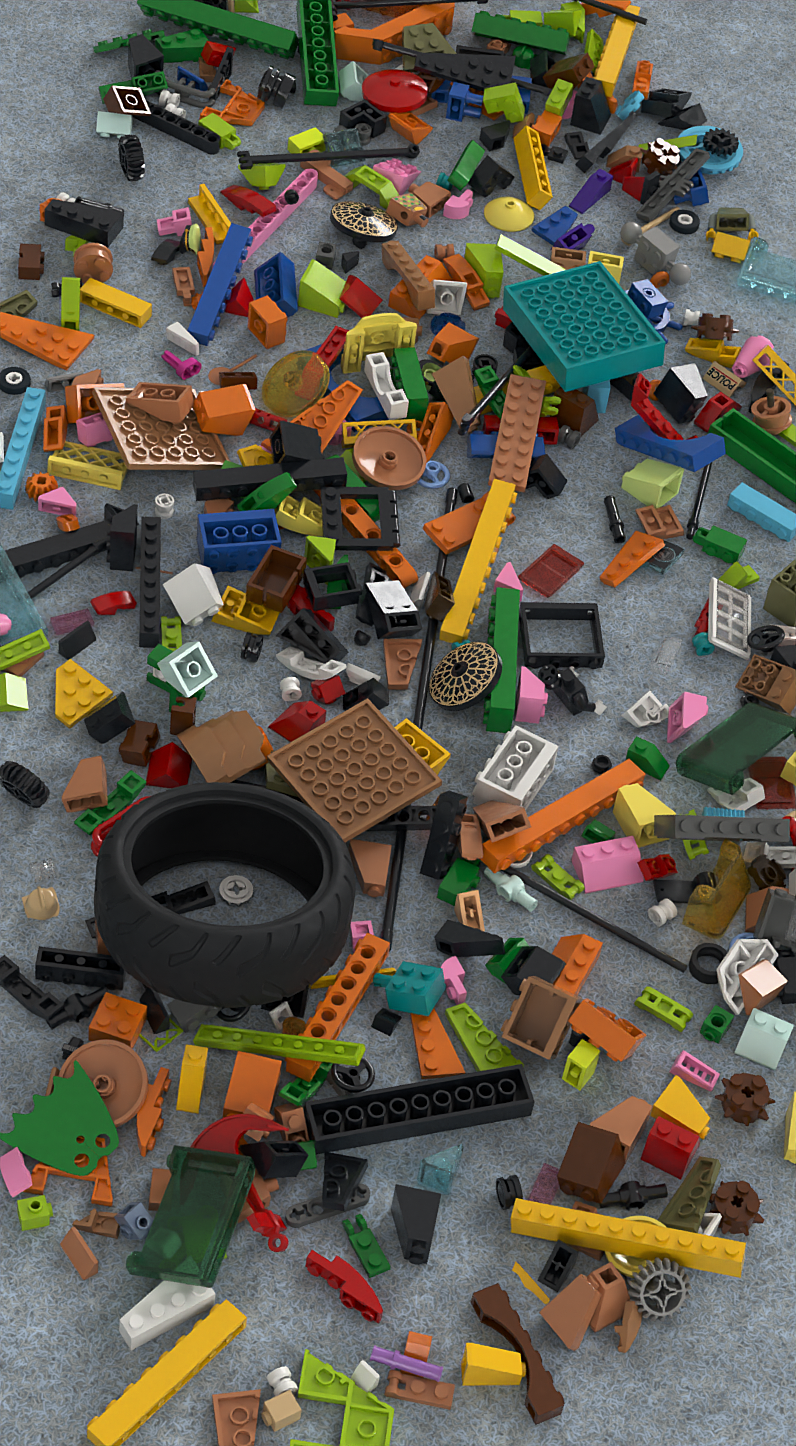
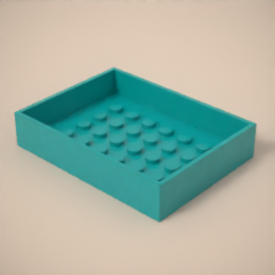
M601 261L504 286L503 310L565 392L662 366L664 363V339Z

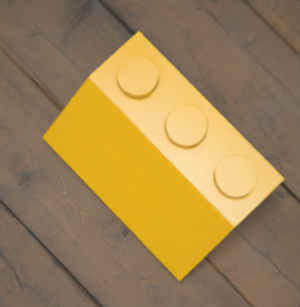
M406 718L394 728L438 775L450 758L451 753Z

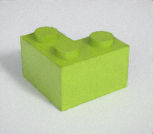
M516 82L484 89L483 102L487 114L504 111L506 120H510L511 123L524 120L525 107Z

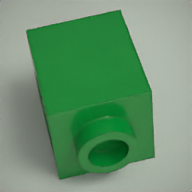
M715 1005L704 1020L700 1033L706 1040L719 1044L731 1027L735 1015Z

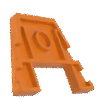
M226 79L220 87V93L232 96L231 100L223 111L206 106L201 112L199 120L214 113L229 124L252 126L264 110L265 102L251 93L246 94L240 86L237 85L235 87L231 84L230 80Z
M83 1136L76 1138L78 1143H83L85 1140ZM96 1137V1145L101 1148L106 1147L105 1138ZM78 1154L74 1162L78 1167H85L89 1163V1157L86 1154ZM106 1155L102 1156L97 1162V1167L85 1176L70 1174L39 1162L32 1170L31 1179L33 1185L23 1191L43 1195L48 1174L93 1181L95 1186L91 1203L109 1207L113 1205Z

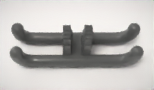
M181 78L178 83L166 80L168 87L175 89L174 93L180 94V102L203 109L206 106L212 107L215 104V100L212 98L207 102L189 98L190 95L200 98L212 97L216 92L214 88H211L209 91H200L194 89L196 83L194 81H190L185 86V78Z

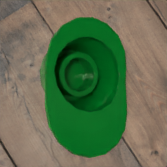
M525 44L516 47L511 56H516L514 66L529 70L530 60L536 57L537 54H534L533 50Z

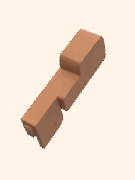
M311 150V151H309L308 153L320 152V151H318V150ZM331 160L300 162V167L304 170L314 169L318 172V179L326 184L323 191L334 200L353 190V182L330 167Z

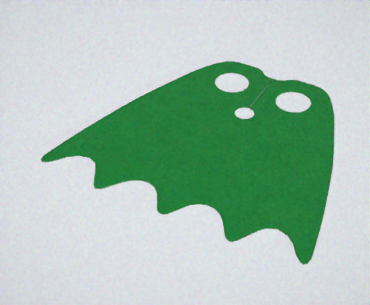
M74 1060V1074L72 1077L67 1079L53 1076V1093L49 1096L34 1094L33 1111L29 1114L13 1113L12 1117L15 1128L10 1133H0V1140L14 1148L18 1147L19 1151L49 1166L70 1174L85 1176L97 1167V1162L102 1156L110 1155L118 1147L119 1137L100 1094L79 1062ZM98 1135H108L110 1144L104 1148L98 1147L95 1142ZM83 1136L85 1140L83 1143H78L76 1138ZM78 1154H86L89 1157L88 1165L85 1167L76 1166L74 1162L75 1157Z

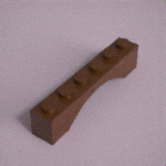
M497 1283L474 1292L471 1305L481 1323L500 1333L514 1347L516 1352L521 1353V1361L525 1362L527 1379V1395L524 1405L533 1422L537 1425L561 1415L565 1404L564 1398L559 1391H556L550 1372L545 1371L541 1355L531 1345L530 1335L527 1330H523L517 1311L511 1308L507 1292L502 1290Z

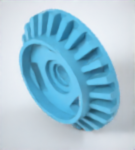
M695 126L683 131L678 138L697 135V142L693 146L678 148L680 150L678 153L680 160L683 162L696 148L706 151L707 147H703L702 143L705 132H709L710 129L715 131L717 127ZM738 140L739 145L736 153H732L731 156L729 154L726 157L723 154L717 156L716 153L712 155V151H707L710 154V158L700 168L701 172L704 174H719L732 171L733 168L738 167L743 156V147Z

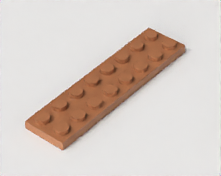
M510 374L488 481L489 486H492L493 480L497 479L515 484V491L525 492L546 381Z

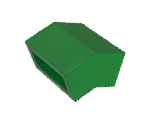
M594 819L586 826L581 836L591 843L613 840L616 832Z

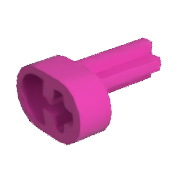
M165 350L164 354L161 355V358L176 370V374L183 380L198 374L201 370V363L193 357L182 362L170 351Z

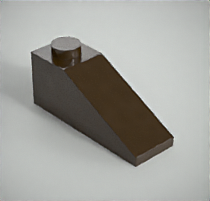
M434 571L424 607L425 613L429 618L442 622L455 602L451 581Z

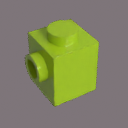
M45 1195L17 1200V1213L22 1231L50 1225V1217H53L51 1203L46 1202Z

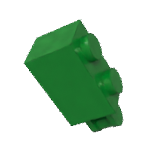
M714 525L710 530L699 527L692 538L696 544L703 546L702 551L707 555L715 556L726 563L732 564L739 561L747 543V539Z
M457 857L438 888L437 898L455 906L457 894L471 891L472 888L476 889L481 880V877L478 876L481 860H462Z

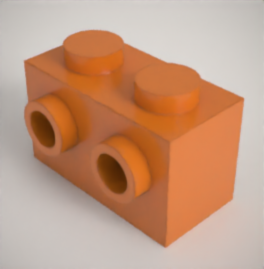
M544 110L542 115H538L535 125L533 124L531 128L539 132L541 144L550 146L560 130L562 116Z

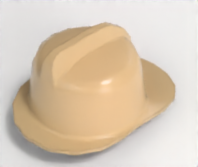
M37 886V889L33 890L29 895L22 897L25 913L28 918L46 920L59 915V902L53 887L46 889Z

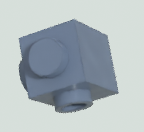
M130 1202L114 1216L120 1226V1232L130 1240L145 1239L151 1234L150 1230L156 1225L141 1202Z

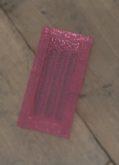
M88 608L50 618L56 635L72 632L87 620L90 622L91 627L94 626V621Z
M546 1163L543 1164L528 1201L552 1204L559 1188L557 1179L558 1168Z

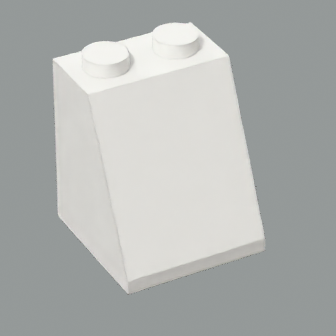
M194 563L163 584L185 625H200L205 617L215 615L219 612V608L224 605L209 567Z

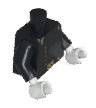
M571 666L569 669L559 670L558 673L562 677V682L558 688L552 691L574 716L582 711L596 712L598 715H601L607 706L603 705V702L599 699L596 703L589 702L585 686L577 678L579 673L577 674L574 671L575 668Z

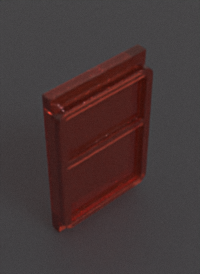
M553 544L518 576V579L549 598L584 566V562L558 545Z
M746 757L750 778L763 785L765 799L756 804L757 809H796L793 783L780 777L787 759L785 757Z

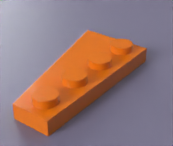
M635 531L601 574V582L615 588L665 546L664 540Z
M433 1008L429 1016L410 1013L421 1079L444 1078L465 1074L466 1072L435 1008Z

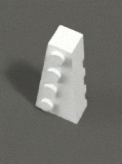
M192 1257L185 1261L120 1319L119 1332L131 1351L215 1305L216 1294Z

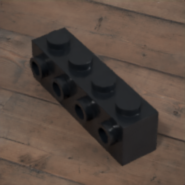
M450 790L440 794L420 874L436 880H440L447 875L451 868L452 857L456 851V841L461 832L462 818L467 809V796Z
M39 946L35 963V979L44 982H62L67 985L105 986L109 990H123L126 971L115 962L111 955Z

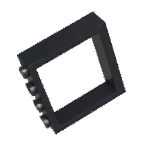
M520 603L519 622L525 667H532L534 669L545 665H553L556 669L571 666L575 669L579 667L590 669L603 667L605 652L597 603ZM527 620H590L594 653L531 652Z

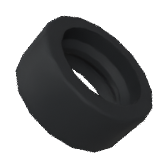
M714 943L698 945L692 951L688 964L689 972L701 983L707 985L717 984V971L705 970L698 964L697 960L701 956H712L721 963L728 952L720 945Z

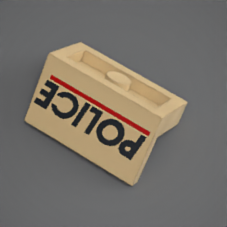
M716 361L712 363L702 378L729 397L734 394L738 386L743 388L747 384V382Z

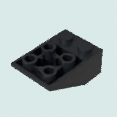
M399 580L364 584L378 640L413 636L422 630L418 610Z

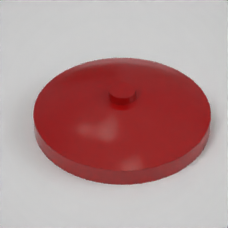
M381 70L369 75L362 84L363 99L384 112H409L421 107L427 99L428 87L425 81L418 75L404 70Z

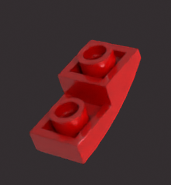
M130 591L111 592L95 597L90 601L98 615H115L117 609H135L137 604Z
M660 854L655 858L642 859L637 862L646 881L661 879L678 873L676 863L669 854Z

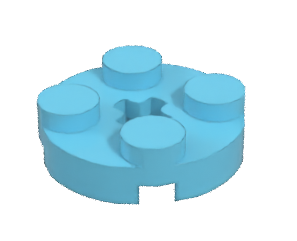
M639 90L634 91L624 100L623 106L620 105L617 108L615 114L624 121L631 111L635 112L641 106L640 102L645 97Z

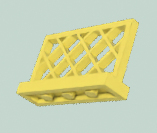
M65 441L64 447L71 448L72 450H55L53 455H50L48 458L47 472L49 475L121 490L123 480L128 471L124 462L119 463L117 461L122 459L120 453L91 446L87 447ZM87 451L90 454L82 455L80 452ZM76 455L77 457L70 458L69 456ZM105 455L108 458L100 459L98 456ZM89 459H95L93 462H88ZM111 462L114 464V465H112V466H107V465H106L107 463H111Z

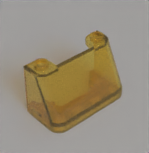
M726 838L720 847L719 858L713 870L714 875L719 880L717 886L714 889L708 885H699L694 889L682 922L683 925L712 939H720L725 935L752 886L741 848Z

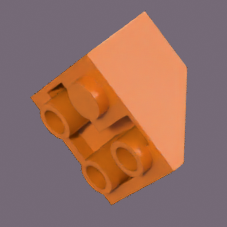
M448 322L434 337L427 354L444 363L445 361L451 363L462 356H465L469 361L479 338Z

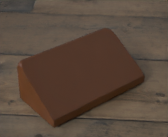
M219 372L220 388L246 384L248 390L257 389V376L254 372Z

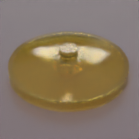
M301 350L284 356L272 366L264 379L262 398L265 405L274 414L281 417L300 415L309 407L314 406L325 394L330 380L328 365L317 353Z

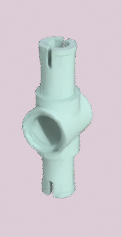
M488 867L484 870L483 876L496 885L498 895H502L507 899L506 902L510 900L518 902L529 912H532L537 907L538 901L525 892L524 883L518 876L511 875L509 877L499 871L494 874Z

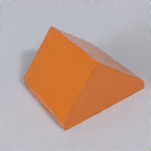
M410 111L389 113L388 115L392 129L416 145L433 129V127Z

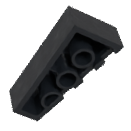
M52 199L45 208V226L89 242L102 244L108 248L123 229L124 212Z

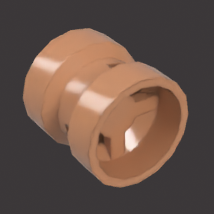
M435 244V259L442 261L444 258L455 255L454 245L447 244L442 246L441 244Z

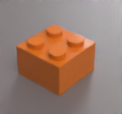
M268 295L249 302L248 329L266 349L284 343L288 320L287 315L279 309L277 304Z
M106 992L89 1025V1041L115 1040L133 1049L147 1020V1006Z

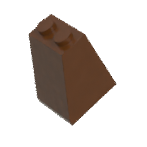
M584 53L557 61L543 76V79L550 89L554 88L558 79L572 83L574 89L595 66L589 54Z
M561 386L554 392V396L561 398V403L552 405V407L557 408L559 411L558 414L550 415V417H557L559 429L563 425H567L571 430L581 432L582 436L599 421L594 399L577 389L565 392Z
M578 1122L557 1175L560 1190L567 1195H575L588 1202L593 1201L601 1204L626 1164L619 1134Z

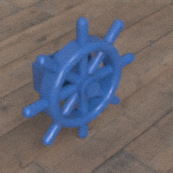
M648 279L634 282L629 290H625L626 294L664 339L665 345L668 343V339L663 334L666 327L682 330V324L669 320L668 310L674 307V303L669 302Z

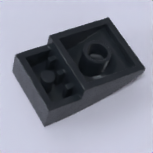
M665 88L649 91V98L642 100L641 113L672 117L684 108L692 92Z

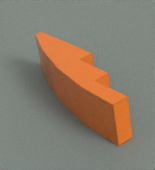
M205 227V239H201V251H197V266L203 287L206 286L214 260V235L212 227Z

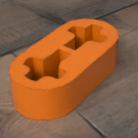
M65 514L56 518L58 528L64 532L80 528L78 518L73 514Z

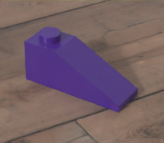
M598 169L589 177L569 204V207L583 214L611 190L613 175Z

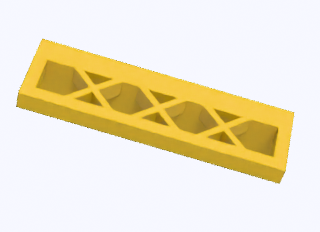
M200 184L199 195L188 198V203L203 226L212 227L214 242L218 245L224 242L231 222L206 185Z
M765 345L752 361L796 406V374L769 345ZM765 354L770 359V366L762 365L758 359ZM772 368H778L782 372V378H774L772 376ZM784 381H791L794 385V391H786L784 389Z
M415 419L342 422L343 439L341 446L342 448H353L357 438L364 432L363 430L367 426L390 425L400 429L403 424H411L412 433L410 435L417 440ZM347 427H354L359 431L358 434L347 437Z

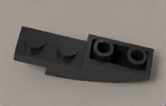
M772 368V376L774 378H782V372L778 368ZM763 371L754 383L748 405L749 413H752L751 407L755 401L767 397V389L772 388L774 390L777 387Z
M369 562L365 570L364 584L388 581L389 577L386 576V570ZM363 584L362 595L359 596L355 618L372 627L374 622L365 585Z

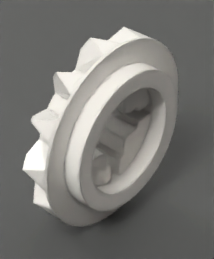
M229 876L221 882L219 894H221L222 900L228 901L229 905L236 903L239 906L243 902L247 904V901L253 895V885L243 876ZM234 885L239 890L238 895L233 891Z

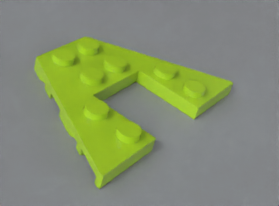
M305 1349L297 1398L345 1405L339 1446H389L394 1408L385 1402L379 1401L371 1392L368 1391L367 1393L355 1385L352 1379L341 1372H336L330 1364L323 1363L310 1354L308 1349ZM295 1439L290 1440V1446H332Z

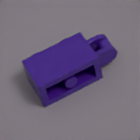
M580 223L559 237L552 247L580 250L586 246L595 228L592 224L583 226Z

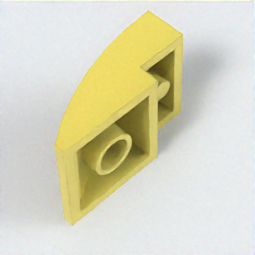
M288 495L274 509L279 526L301 534L323 536L321 506L306 497H303L299 502Z

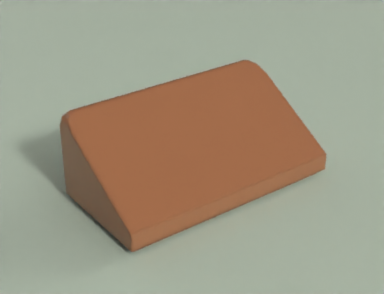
M73 1226L60 1245L81 1278L86 1280L98 1273V1260L76 1227Z

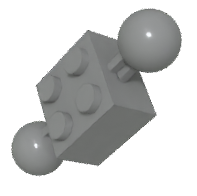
M627 222L622 226L620 231L622 240L628 244H638L634 259L651 274L654 275L659 271L669 272L670 280L676 285H684L690 280V268L684 263L675 264L680 246L655 226L642 234L640 225L635 222Z

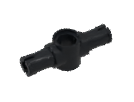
M103 986L88 995L84 994L81 996L80 993L70 995L64 1001V1008L46 1020L47 1024L53 1030L67 1021L71 1022L74 1020L76 1023H79V1020L85 1017L89 1018L94 1007L101 1003L108 990Z
M629 1181L622 1184L616 1192L607 1193L599 1206L600 1209L619 1205L620 1207H625L628 1211H630V1208L638 1207V1209H641L645 1206V1203H648V1200L667 1198V1186L665 1183L645 1186L640 1185L638 1181Z

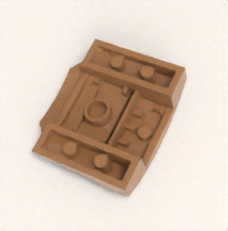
M230 710L217 719L212 718L199 727L193 725L176 735L187 754L191 756L200 770L206 783H230L267 761L260 750L264 736L246 710L236 712Z

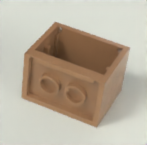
M529 976L528 979L524 978L520 985L519 991H521L519 999H515L511 1005L510 1011H512L510 1019H506L502 1025V1038L548 1060H552L557 1057L571 1026L568 1020L583 998L536 976Z

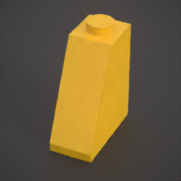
M188 1044L185 1046L176 1106L178 1111L199 1113L207 1071V1047Z
M675 1075L653 1105L650 1116L655 1119L660 1116L700 1136L704 1140L710 1131L708 1127L710 1117L682 1079Z
M466 1343L461 1360L462 1386L520 1385L522 1377L526 1375L525 1362H521V1353L475 1343Z

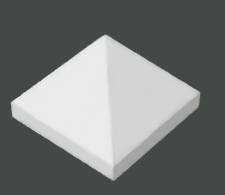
M284 1001L269 1012L278 1032L295 1020L287 1001ZM279 1017H287L285 1020L279 1023Z

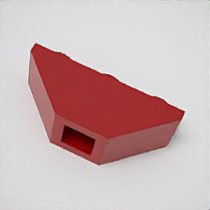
M720 391L708 400L694 420V424L708 433L713 422L720 417L722 418L724 414L733 408L739 411L742 406Z

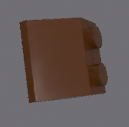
M112 85L103 98L108 112L141 116L151 115L140 88Z

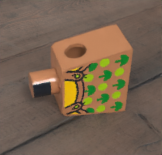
M413 193L391 198L386 213L406 226L418 224L421 227H425L429 221L425 217L427 207Z

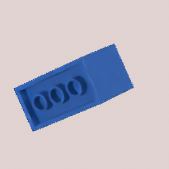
M274 509L198 514L196 540L201 565L211 569L212 574L227 571L233 573L240 570L254 571L271 545L281 548L282 542Z

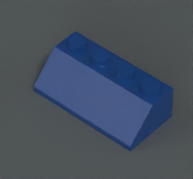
M279 252L254 270L256 300L268 295L288 318L298 311L295 266L290 259Z
M472 431V434H469L467 439V458L493 459L498 432H491V435L483 434V431ZM537 433L532 458L545 454L543 437H538Z

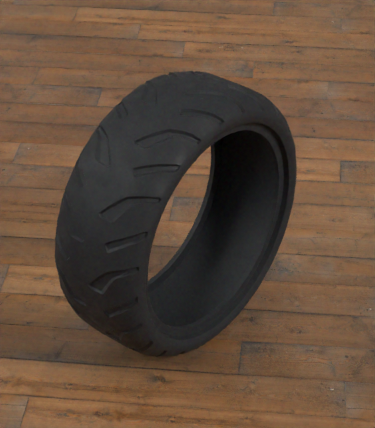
M227 782L195 783L168 789L165 792H159L140 801L139 804L133 805L121 816V820L115 822L105 837V841L102 843L98 854L94 889V915L101 938L115 962L134 979L164 996L197 1005L219 1008L257 1006L282 1000L283 997L289 998L305 990L307 985H313L335 964L342 953L341 950L345 946L350 931L356 892L355 872L348 848L341 836L328 821L306 806V804L276 791L248 784ZM200 861H230L251 865L275 874L297 889L306 899L307 903L295 912L270 922L245 926L216 925L196 921L167 909L155 901L142 886L157 874L179 865Z

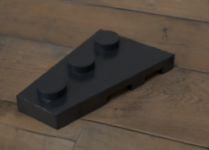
M227 47L212 84L208 87V91L211 88L216 90L215 94L209 97V100L211 98L215 101L220 95L221 85L226 79L229 80L232 75L234 48Z
M325 1151L322 1205L323 1208L345 1212L368 1168V1159Z

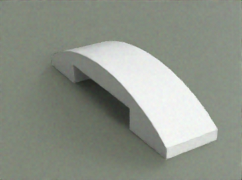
M291 646L276 654V658L287 668L303 677L314 680L329 679L347 668L346 664L335 660H330L324 664L305 658L303 650Z
M747 842L743 856L744 861L752 862L759 855L765 854L768 855L766 858L769 860L775 859L782 868H796V846L769 847L766 842Z

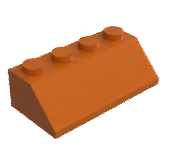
M426 255L417 264L430 283L432 280L453 281L443 263L433 257ZM403 279L390 291L388 307L408 317L419 318V320L426 313V310L418 311L413 305Z
M586 934L561 937L552 954L563 960L566 965L553 985L578 996L600 956L603 942Z

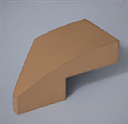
M626 1301L623 1325L614 1326L615 1332L620 1336L619 1352L626 1353L629 1350L642 1322L643 1312H638L639 1306L635 1305V1301Z

